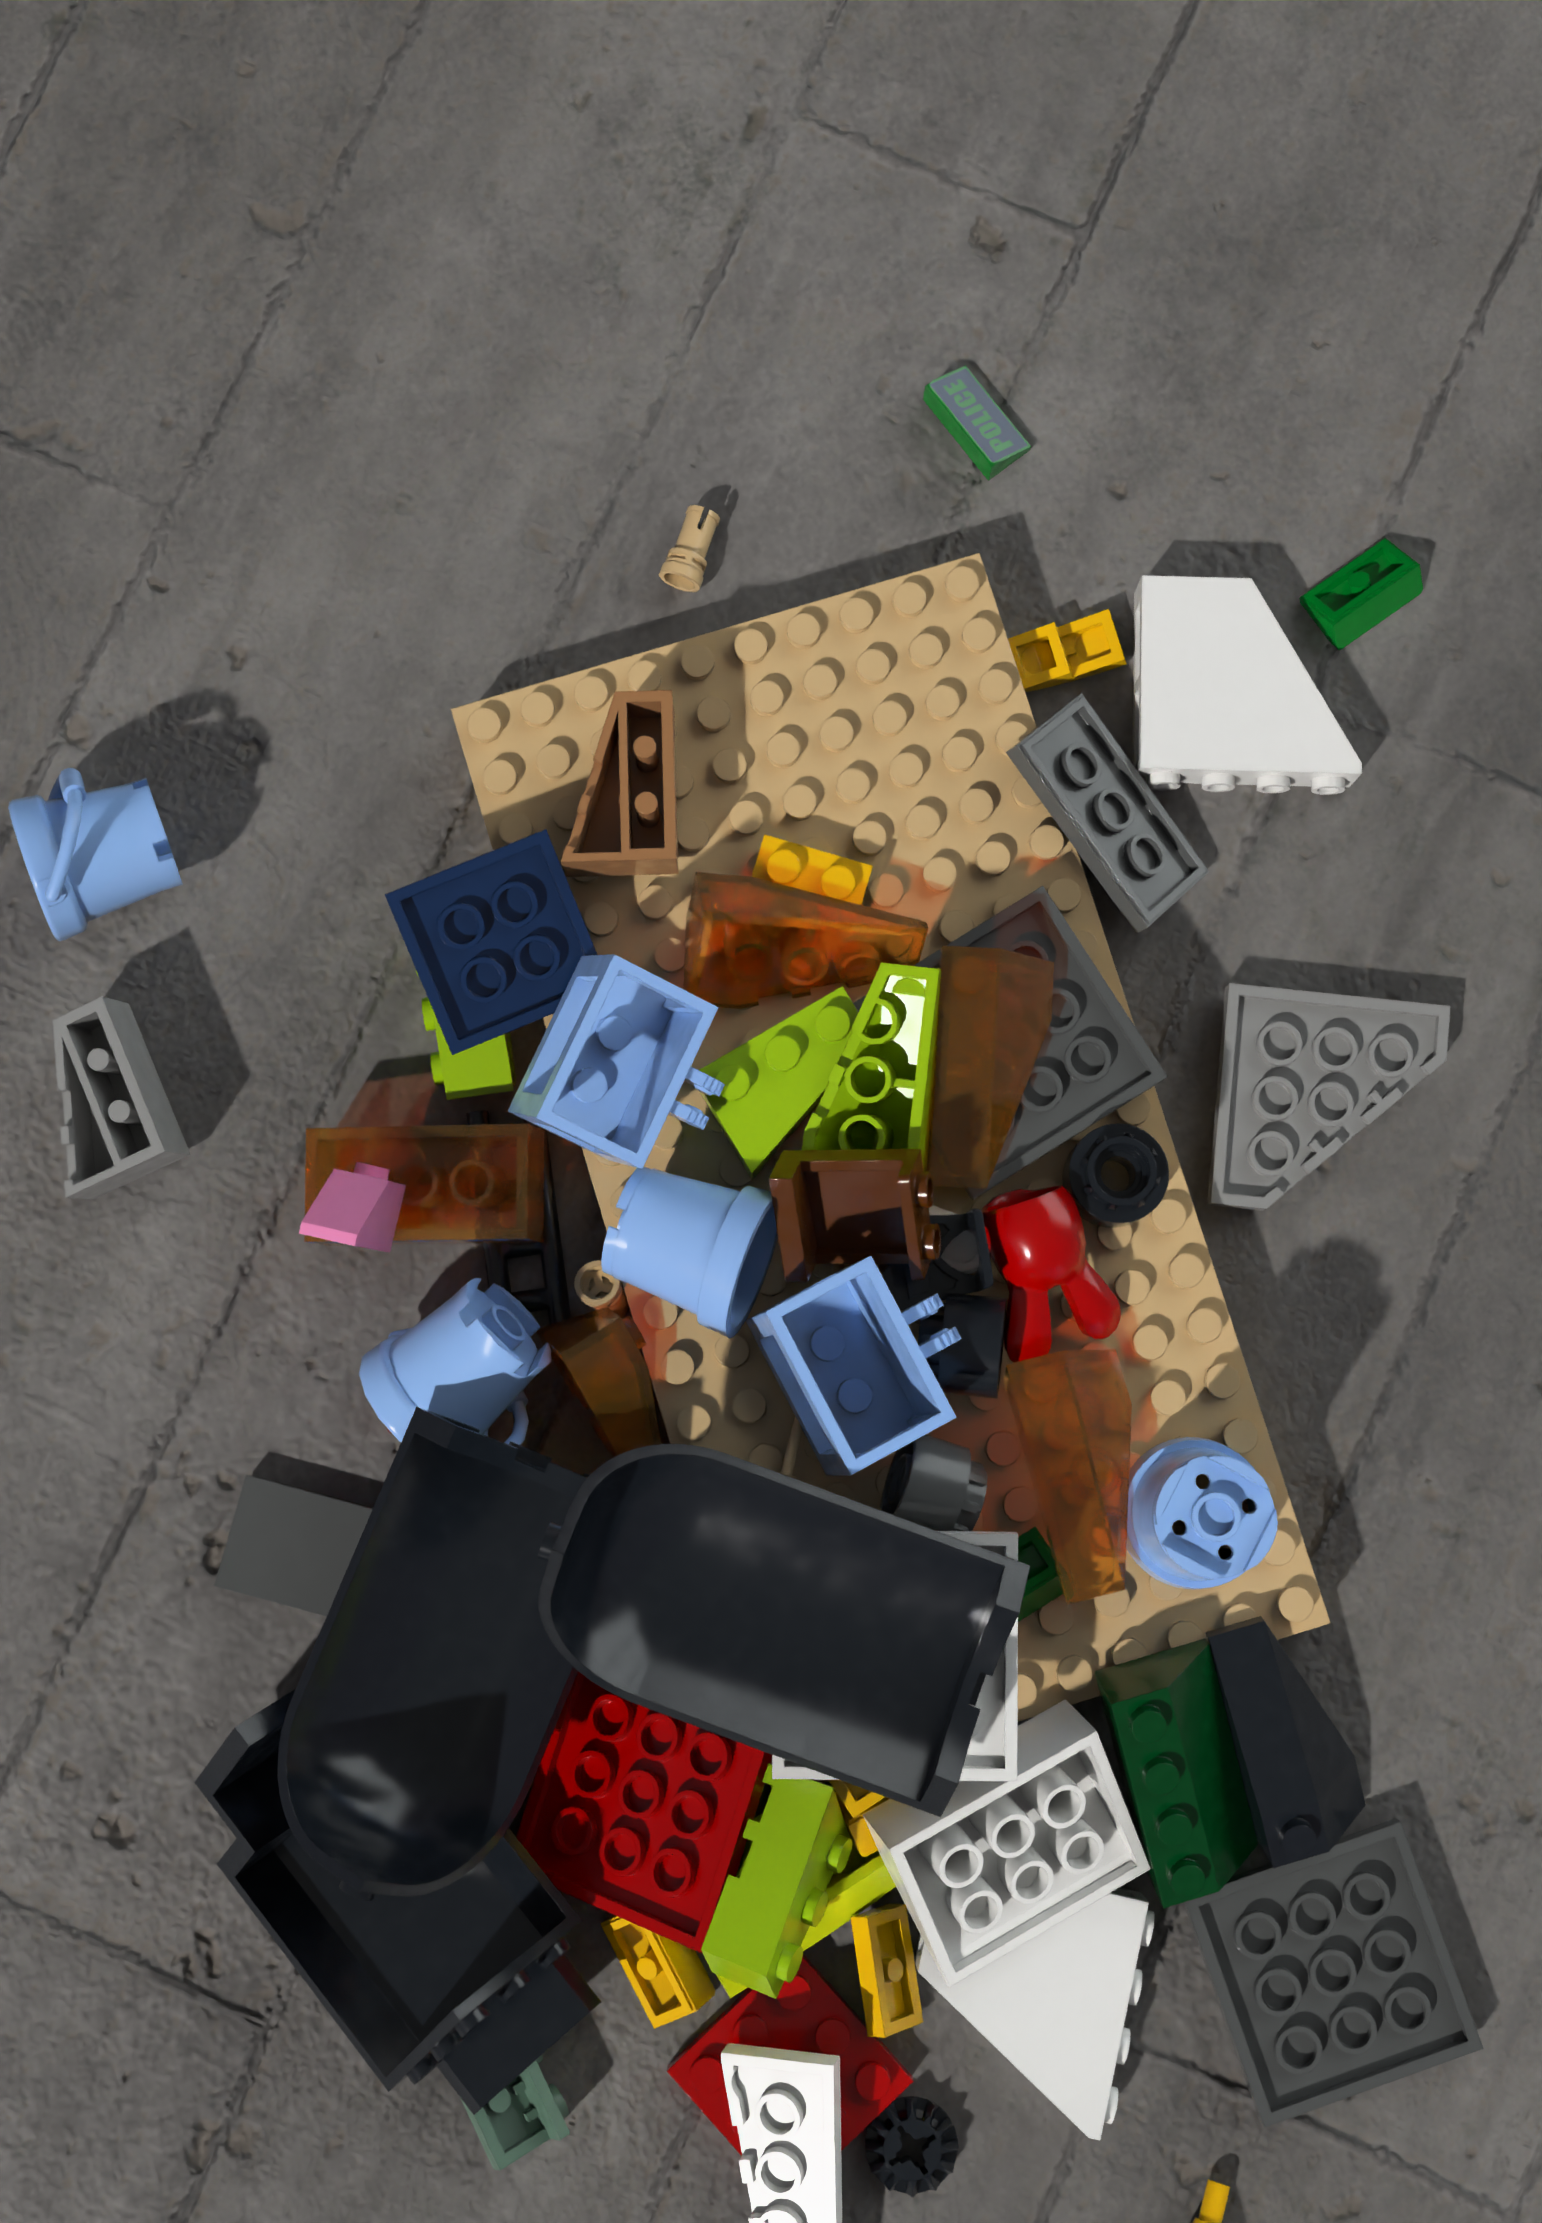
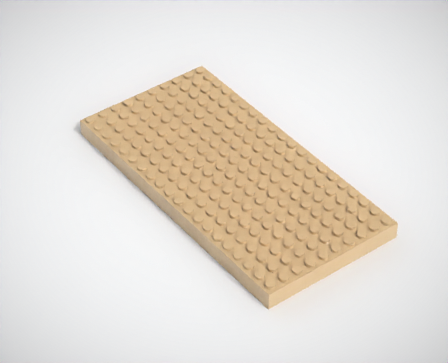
M980 553L451 709L492 849L495 850L546 829L561 864L565 846L568 845L578 814L577 808L581 796L585 792L594 764L593 758L614 692L672 690L675 709L679 874L566 877L597 955L615 954L719 1007L691 1067L697 1070L841 986L844 987L852 1002H856L867 995L881 963L914 966L1041 886H1044L1134 1024L1079 854L1006 753L1036 729L1037 726ZM764 834L872 865L871 876L857 923L749 893L748 886ZM554 1013L543 1018L546 1029ZM684 1081L675 1100L700 1109L704 1115L709 1117V1120L704 1130L668 1114L644 1167L655 1168L667 1173L741 1191L746 1186L771 1191L769 1177L782 1151L802 1150L804 1130L812 1113L816 1111L818 1104L790 1138L769 1159L756 1177L751 1180L700 1092L693 1085ZM1155 1086L973 1201L930 1135L927 1171L932 1172L934 1179L933 1205L955 1214H965L975 1208L982 1210L993 1197L1003 1192L1016 1189L1035 1190L1063 1185V1168L1070 1151L1088 1133L1108 1124H1128L1149 1133L1163 1149L1169 1166V1181L1166 1193L1158 1206L1145 1217L1132 1224L1116 1228L1097 1226L1081 1217L1086 1241V1259L1119 1301L1121 1319L1117 1329L1104 1339H1093L1084 1335L1076 1323L1059 1285L1054 1286L1048 1290L1052 1344L1046 1358L1030 1367L1018 1366L1009 1360L1005 1345H1003L998 1398L944 1393L957 1418L926 1434L969 1448L971 1460L981 1463L987 1472V1490L983 1507L972 1531L1017 1532L1019 1537L1036 1526L1066 1570L1072 1585L1071 1589L1018 1622V1721L1037 1716L1065 1699L1072 1705L1098 1697L1100 1692L1095 1671L1201 1639H1207L1205 1632L1262 1616L1276 1639L1279 1640L1330 1624V1619ZM582 1148L606 1231L609 1226L617 1228L623 1210L617 1208L616 1204L627 1181L637 1168L607 1160ZM1114 1161L1103 1164L1101 1169L1103 1183L1114 1191L1125 1190L1129 1183V1174L1126 1168ZM777 1238L765 1279L747 1319L828 1277L832 1264H816L808 1282H785L779 1239ZM990 1258L993 1285L979 1292L968 1293V1295L1007 1298L1008 1304L1009 1290L1007 1283ZM844 1264L843 1268H845V1267H847V1266H849V1265H851V1264ZM622 1281L670 1444H686L710 1448L781 1473L795 1414L746 1321L733 1338H727L700 1325L696 1314ZM913 1322L908 1326L918 1343L920 1324ZM802 1432L792 1476L797 1477V1480L880 1510L885 1480L895 1452L851 1476L826 1475L806 1435ZM1199 1437L1210 1439L1239 1453L1263 1477L1276 1509L1277 1532L1267 1555L1258 1565L1245 1571L1232 1581L1206 1589H1183L1158 1581L1146 1573L1133 1560L1120 1535L1117 1520V1503L1119 1492L1127 1473L1134 1463L1148 1450L1160 1443L1176 1438ZM1204 1474L1198 1475L1196 1485L1200 1489L1206 1488L1209 1483L1208 1477ZM1245 1499L1242 1503V1509L1245 1513H1249L1247 1500ZM1181 1520L1175 1521L1172 1525V1530L1176 1535H1180L1185 1531V1524ZM1223 1545L1219 1548L1218 1554L1220 1558L1224 1560L1231 1555V1548L1228 1545ZM812 1779V1780L817 1781V1782H820V1783H825V1782H828V1781H829V1780H816V1779Z

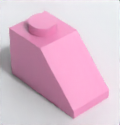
M356 1162L353 1173L334 1169L301 1221L299 1234L390 1253L406 1185L388 1181L390 1169Z

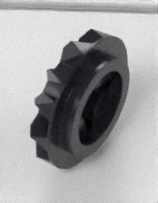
M917 2096L900 2097L895 2099L869 2124L865 2137L867 2161L872 2174L889 2191L896 2190L906 2193L911 2197L928 2190L936 2191L940 2183L949 2174L953 2173L959 2149L957 2134L948 2114L936 2103ZM902 2125L905 2132L910 2133L915 2140L923 2136L928 2139V2142L921 2147L923 2167H920L918 2161L914 2162L913 2158L909 2155L902 2158L896 2157V2153L902 2149L899 2126Z

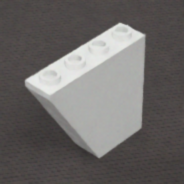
M1141 576L1134 592L1133 765L1144 781L1147 782L1150 789L1174 790L1180 787V783L1202 784V789L1210 792L1230 791L1235 789V785H1257V791L1262 793H1282L1289 791L1290 786L1311 787L1312 793L1332 795L1344 792L1345 787L1349 788L1362 774V762L1252 578Z
M1119 1887L950 1988L945 1983L920 1934L915 1955L918 1973L1088 2138L1100 2141L1104 2123L1112 2124L1116 2114L1118 2088L1112 2086L1116 2063L1124 2065L1129 2051L1130 2029L1124 2027L1128 2004L1136 2006L1141 1992L1142 1970L1136 1969L1140 1946H1149L1154 1928V1912L1148 1910L1149 1902L1141 1892Z

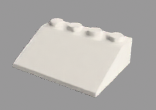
M1066 1699L1018 1726L1017 1781H959L941 1817L893 1799H889L862 1814L879 1854L949 1988L1151 1869L1097 1730Z

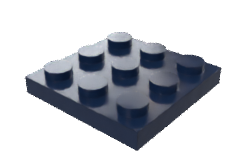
M546 829L384 894L452 1055L555 1013L581 956L597 955Z

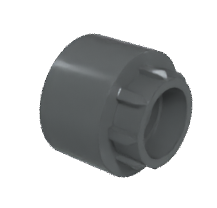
M924 1435L895 1452L885 1480L880 1510L935 1531H972L983 1507L987 1490V1472L981 1463L971 1460L969 1448Z

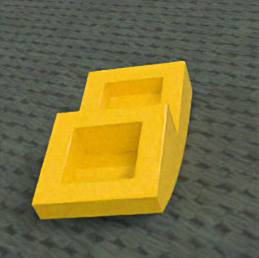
M1109 609L1059 627L1053 622L1008 638L1025 692L1072 682L1127 664Z

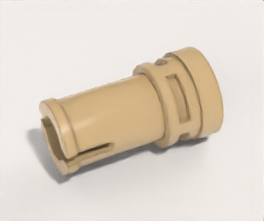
M690 505L687 508L686 517L676 545L669 550L659 573V577L666 584L687 592H697L700 590L707 567L705 557L716 527L720 522L718 514L709 509L701 529H698V523L704 507L698 505Z
M600 1260L591 1261L579 1269L575 1277L574 1287L582 1302L594 1309L602 1320L612 1321L611 1313H614L618 1320L621 1319L629 1309L621 1280L604 1273Z

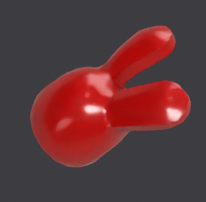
M1063 1185L1035 1190L1016 1189L1003 1192L993 1197L982 1208L989 1256L1006 1281L1009 1290L1004 1330V1345L1009 1360L1018 1366L1030 1367L1046 1358L1052 1344L1048 1290L1054 1286L1059 1285L1076 1323L1084 1335L1093 1339H1104L1117 1329L1121 1319L1119 1301L1086 1259V1241L1082 1220L1073 1195Z

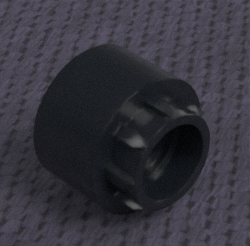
M1108 1124L1094 1129L1073 1147L1064 1164L1062 1182L1063 1186L1073 1195L1079 1214L1083 1219L1101 1227H1123L1145 1217L1158 1206L1168 1187L1169 1166L1163 1149L1149 1133L1128 1124ZM1105 1162H1118L1126 1168L1129 1174V1183L1125 1190L1114 1191L1103 1183L1101 1169Z
M948 1293L946 1303H943L944 1305L938 1309L937 1313L920 1320L918 1345L927 1341L934 1333L944 1328L950 1329L955 1326L962 1339L926 1358L940 1387L946 1394L997 1399L1004 1345L1007 1298Z

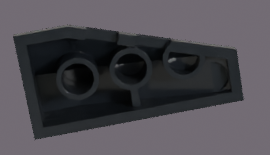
M1262 1616L1205 1632L1218 1677L1256 1837L1273 1868H1277L1330 1852L1366 1805L1354 1754Z

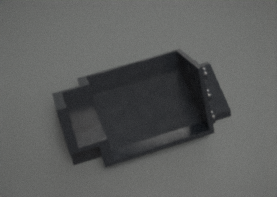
M294 1689L237 1725L194 1782L237 1838L217 1865L388 2092L406 2077L410 2079L413 2085H416L434 2068L438 2067L473 2115H475L601 2003V2000L564 1955L572 1947L565 1937L582 1920L509 1828L496 1846L472 1870L450 1885L435 1892L414 1897L375 1894L372 1901L361 1900L343 1892L338 1887L341 1879L314 1861L300 1846L287 1823L282 1808L278 1785V1751L284 1719L296 1690Z

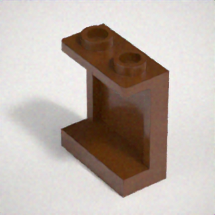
M921 1149L782 1151L769 1177L785 1282H808L816 1264H854L869 1256H872L876 1264H909L912 1280L925 1279L931 1260L938 1259L940 1256L941 1233L939 1225L931 1224L929 1207H932L934 1200V1179L931 1171H924Z

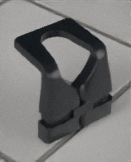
M971 1209L965 1214L930 1216L931 1224H938L940 1228L941 1251L938 1259L931 1260L924 1280L911 1279L909 1264H886L888 1267L882 1273V1277L900 1311L938 1293L941 1301L946 1300L948 1293H974L990 1288L993 1285V1274L981 1209ZM966 1230L974 1234L977 1243L979 1267L975 1275L958 1271L941 1258L948 1244Z

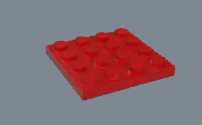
M578 1672L539 1765L516 1837L559 1891L702 1953L701 1948L728 1874L736 1877L747 1839L742 1836L748 1819L754 1820L765 1784L762 1781L768 1764L772 1762V1754L620 1698Z

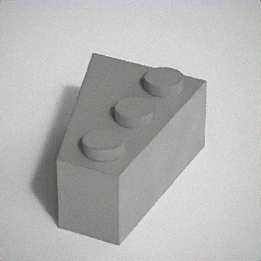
M101 996L52 1020L57 1091H61L63 1096L65 1126H60L61 1144L66 1145L68 1180H64L65 1198L94 1200L191 1155L129 1003Z

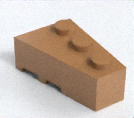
M672 690L615 691L593 758L594 764L587 786L577 808L578 814L561 859L564 874L566 877L679 874Z

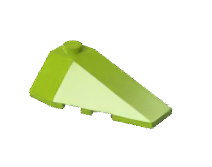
M890 963L880 964L852 1025L853 1030L838 1063H835L817 1109L812 1113L804 1130L802 1150L921 1149L923 1169L927 1171L931 1135L941 969Z

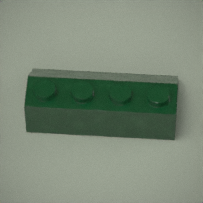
M1205 1638L1095 1671L1134 1827L1151 1868L1147 1871V1875L1163 1908L1219 1892L1258 1845L1210 1645Z

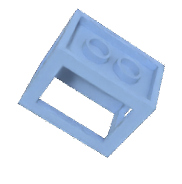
M615 954L581 956L511 1102L508 1112L607 1160L643 1169L668 1114L704 1130L709 1120V1117L704 1115L700 1109L675 1100L683 1082L685 1081L693 1085L696 1090L706 1095L718 1097L725 1086L719 1080L691 1067L719 1007Z
M872 1256L837 1271L745 1320L826 1475L851 1476L957 1418L926 1358L962 1339L955 1326L950 1329L944 1328L931 1335L927 1341L918 1345L908 1325L918 1319L923 1320L937 1313L938 1309L944 1305L938 1293L901 1312Z

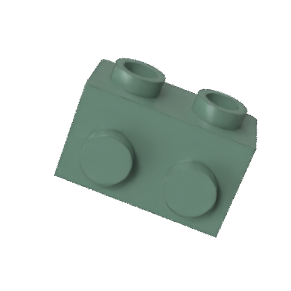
M543 2055L475 2115H473L461 2099L487 2157L495 2170L500 2171L550 2139L560 2141L570 2134L564 2120L569 2115L566 2102L554 2084H547L538 2065L543 2061Z

